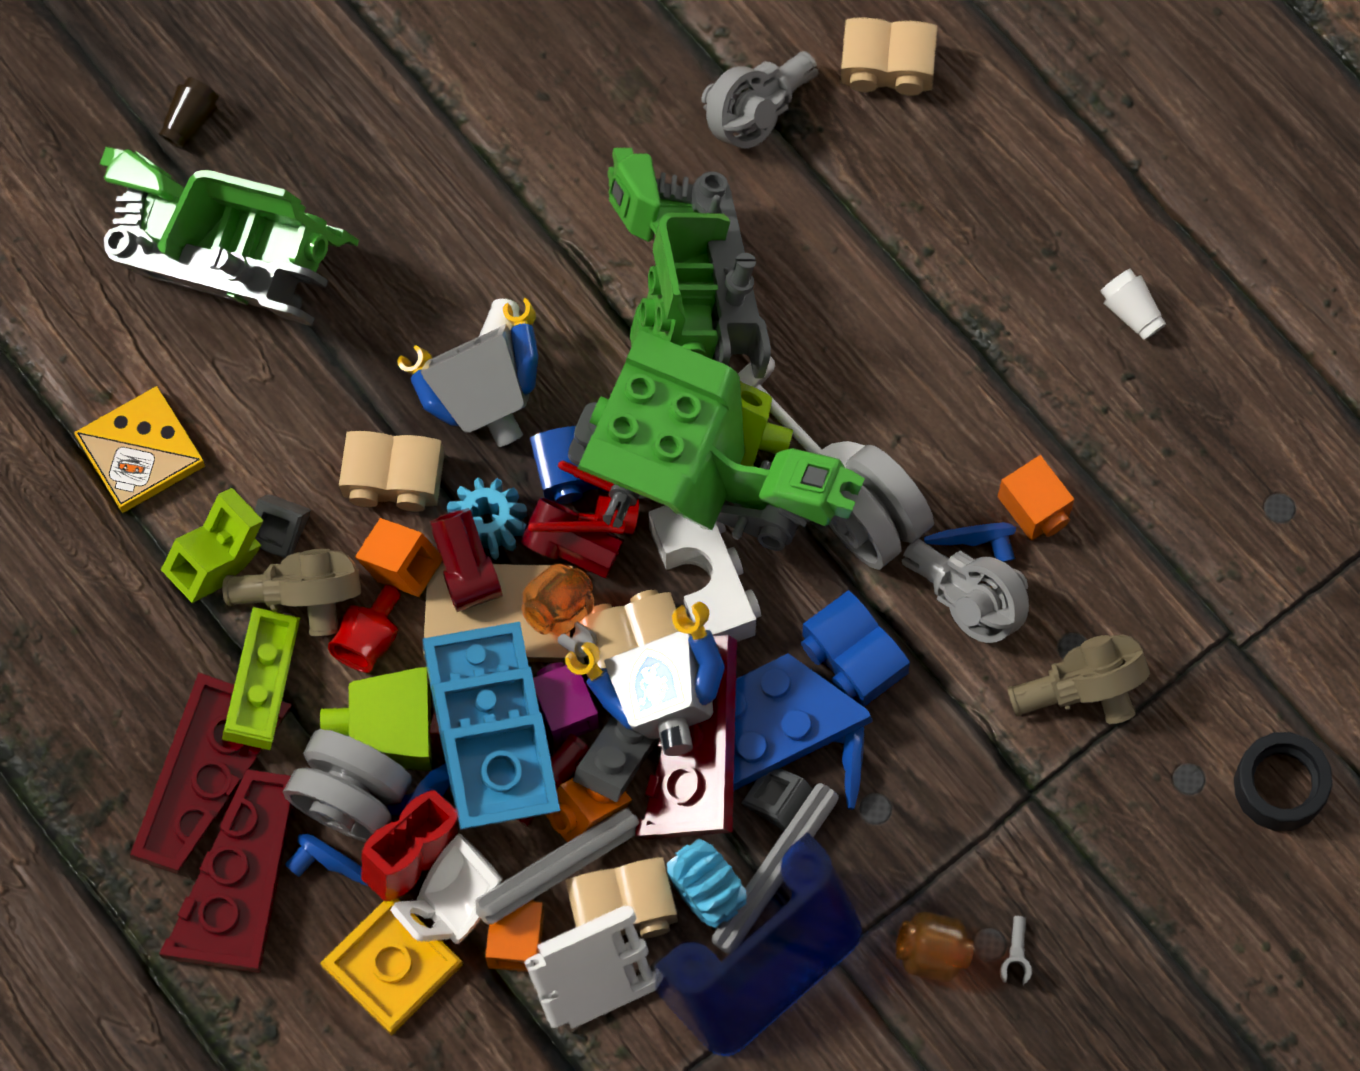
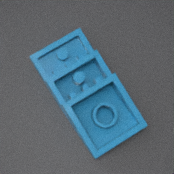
M520 622L423 638L422 644L460 829L560 812L542 712L539 713L532 670L528 666Z

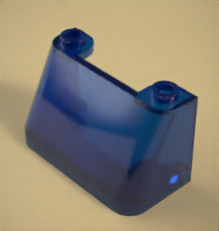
M809 832L795 842L782 858L780 866L781 876L787 887L792 891L790 902L721 962L704 945L691 942L674 948L655 965L656 993L713 1054L730 1056L743 1050L853 952L859 944L862 932L860 918L830 857Z

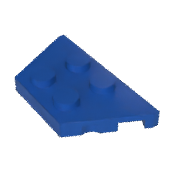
M789 653L737 678L733 791L872 723L873 720L869 711Z

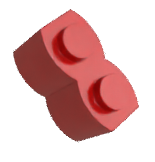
M435 790L425 792L414 798L402 811L399 821L379 828L366 841L362 850L361 880L385 902L398 899L406 894L417 883L421 872L432 868L441 852L458 834L459 820L456 809Z

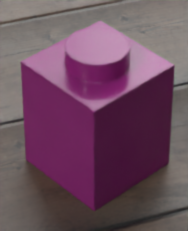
M563 662L550 664L537 672V677H534L533 681L539 712H542L543 721L553 745L564 742L570 733L580 736L599 728L598 713L582 675L572 673Z

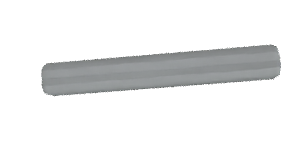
M822 783L814 787L746 886V904L729 921H723L713 934L711 942L718 949L730 955L735 953L836 805L839 796L833 789Z
M627 808L619 810L478 897L475 901L477 916L488 925L494 924L635 836L637 825L640 823L639 819Z

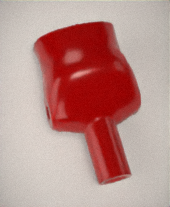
M385 585L371 608L356 605L349 606L344 614L338 633L328 643L329 653L336 660L354 670L370 673L377 660L390 648L397 636L398 628L388 618V615L401 597L400 592L393 586Z

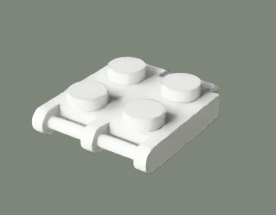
M622 906L537 945L540 953L525 961L546 1018L552 1028L569 1023L571 1029L659 988V977L656 972L650 970L646 959L648 954L646 942L638 938L634 927L637 918L631 906ZM625 929V932L629 940V942L625 944L620 933V930ZM636 961L641 972L638 976H636L632 965Z

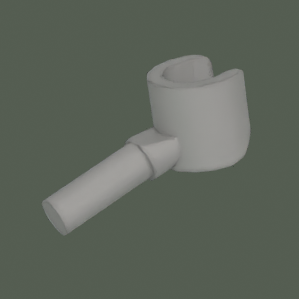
M577 621L574 623L576 630L573 637L570 638L562 633L557 641L561 646L572 651L578 661L584 664V657L587 654L583 651L582 645L585 642L596 645L597 637L592 630Z
M1015 916L1013 919L1009 958L1004 961L1000 968V977L1005 983L1007 982V967L1010 963H1018L1023 967L1025 973L1023 985L1031 977V965L1024 958L1026 918L1023 916Z

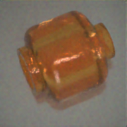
M564 564L549 566L523 590L522 613L527 623L535 631L543 635L560 636L562 633H569L575 628V622H581L594 609L593 584L590 578L578 568L572 569Z
M919 912L910 921L905 920L902 923L895 947L896 958L902 960L903 967L909 975L940 982H950L957 976L961 968L967 969L971 963L974 951L973 940L967 939L966 928L961 920L929 912Z

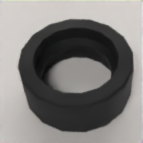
M1273 732L1257 739L1243 754L1234 776L1235 797L1242 811L1256 824L1273 831H1293L1309 824L1323 809L1333 786L1331 765L1323 750L1309 738L1293 732ZM1276 754H1284L1297 759L1308 769L1311 775L1312 789L1309 797L1302 805L1292 809H1280L1268 804L1259 796L1254 784V774L1257 766L1265 758Z

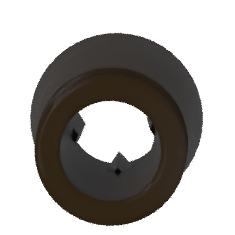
M188 77L183 85H177L159 136L168 143L183 149L186 142L194 136L218 109L215 103L219 95L204 83Z

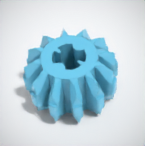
M477 477L474 481V491L471 492L469 489L459 486L457 494L460 501H449L447 511L449 513L469 508L483 549H489L491 558L496 560L499 557V546L502 545L510 551H514L516 548V540L513 536L523 535L526 524L521 520L527 516V508L525 504L517 503L519 494L514 487L503 492L502 481L498 477L492 482L490 488H484V482ZM490 514L493 522L483 524L480 516Z
M698 839L690 846L687 844L675 853L676 856L667 863L668 877L682 900L686 902L701 922L715 928L723 921L727 922L738 914V910L746 904V890L742 886L739 877L734 873L732 866L725 861L722 854H719L712 844Z

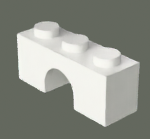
M666 505L649 511V530L665 569L669 570L680 565L693 564L703 568L711 578L710 582L703 589L684 596V607L688 618L695 622L692 605L696 602H702L707 605L710 614L708 621L704 624L705 630H710L713 636L729 635L737 639V642L755 636L756 618L761 616L760 607L752 589L744 591L738 577L743 574L740 558L734 547L726 548L721 533L726 532L725 525L716 521L713 530L700 528L701 526L675 514Z

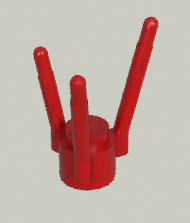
M566 461L558 463L559 469L610 492L613 483L579 470L577 466ZM608 494V497H598L595 514L577 513L579 515L578 519L583 521L533 522L529 524L528 529L530 532L547 533L610 532L633 535L638 518L639 499L634 506L629 507L623 520V525L619 528L612 527L618 510L615 511L610 525L603 521V515L606 513L611 501V497Z

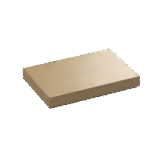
M444 563L439 565L427 584L424 638L520 622L528 662L565 663L566 655L570 651L561 646L557 639L562 633L571 637L573 566L493 564L503 597L456 612L443 576V571H446Z

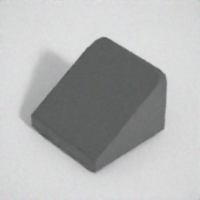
M270 494L259 498L255 512L264 521L255 539L261 544V550L286 558L288 555L293 554L309 519L311 509Z
M779 768L757 779L742 801V804L785 831L813 789L804 778Z

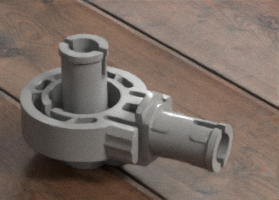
M801 51L780 67L765 61L754 69L737 66L727 70L715 83L708 85L702 95V103H707L703 108L706 110L707 122L712 134L718 140L740 148H751L760 144L772 131L777 121V116L788 109V103L792 100V92L818 75V69L815 68L808 72L817 66L814 58L809 53ZM736 132L739 133V135L734 136L733 133Z
M920 539L910 543L903 554L905 558L902 559V565L919 573L934 584L937 600L950 608L951 615L957 625L975 640L985 643L998 642L1017 631L1026 621L1029 610V600L1026 591L1028 583L1025 576L1019 570L1012 569L1005 562L993 557H980L974 560L962 551L956 552L948 558Z

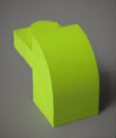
M230 488L218 494L203 526L175 539L161 571L193 603L222 588L225 576H236L250 563L261 547V544L255 537L264 520L233 488Z

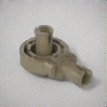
M313 549L290 554L282 560L281 564H270L264 574L227 575L224 577L222 585L223 598L228 606L265 603L273 612L282 611L284 606H307L310 627L309 635L326 636L338 633L340 625L338 623L336 602L354 598L362 593L359 568L355 566L354 561L342 551H330V549Z
M1124 634L1114 636L1101 635L1088 639L1081 646L1070 650L1065 655L1063 662L1052 664V669L1048 671V676L1016 686H1009L1008 693L1017 717L1057 703L1060 708L1065 707L1066 711L1071 710V704L1100 701L1105 713L1106 722L1108 724H1117L1127 721L1136 715L1128 691L1142 684L1149 677L1150 670L1142 647L1133 637Z

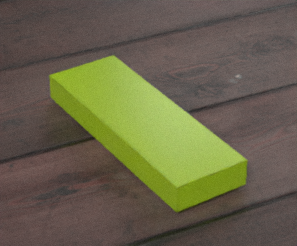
M253 607L222 740L271 750L300 622L299 617Z

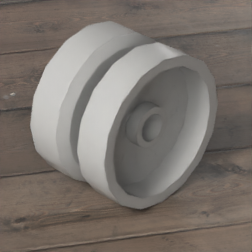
M866 445L848 459L845 464L847 469L865 478L858 495L851 494L848 491H841L843 497L855 502L853 510L848 519L833 516L829 526L858 559L871 568L881 570L901 552L900 540L914 543L932 528L934 520L926 499L903 468L876 446Z
M319 729L314 732L303 753L311 768L294 770L283 794L294 807L312 819L346 836L366 842L375 831L391 823V815L384 805L401 803L412 783V778L401 765L369 745L331 730Z

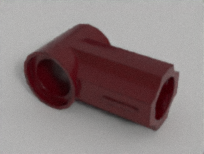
M539 498L520 543L544 556L553 559L561 557L606 578L615 563L624 540L609 532H530L528 526L533 522L583 521L578 519L579 515L571 509L549 499Z
M470 509L455 510L429 521L434 540L446 571H443V576L456 612L503 597L496 571L490 557L485 555Z

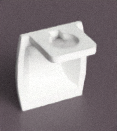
M457 834L436 859L422 885L417 900L396 902L391 908V912L417 941L451 939L455 944H459L481 919L475 912L476 899L498 886L502 879L489 861L462 834ZM410 913L420 915L425 919L431 918L435 923L432 928L424 927L417 923Z

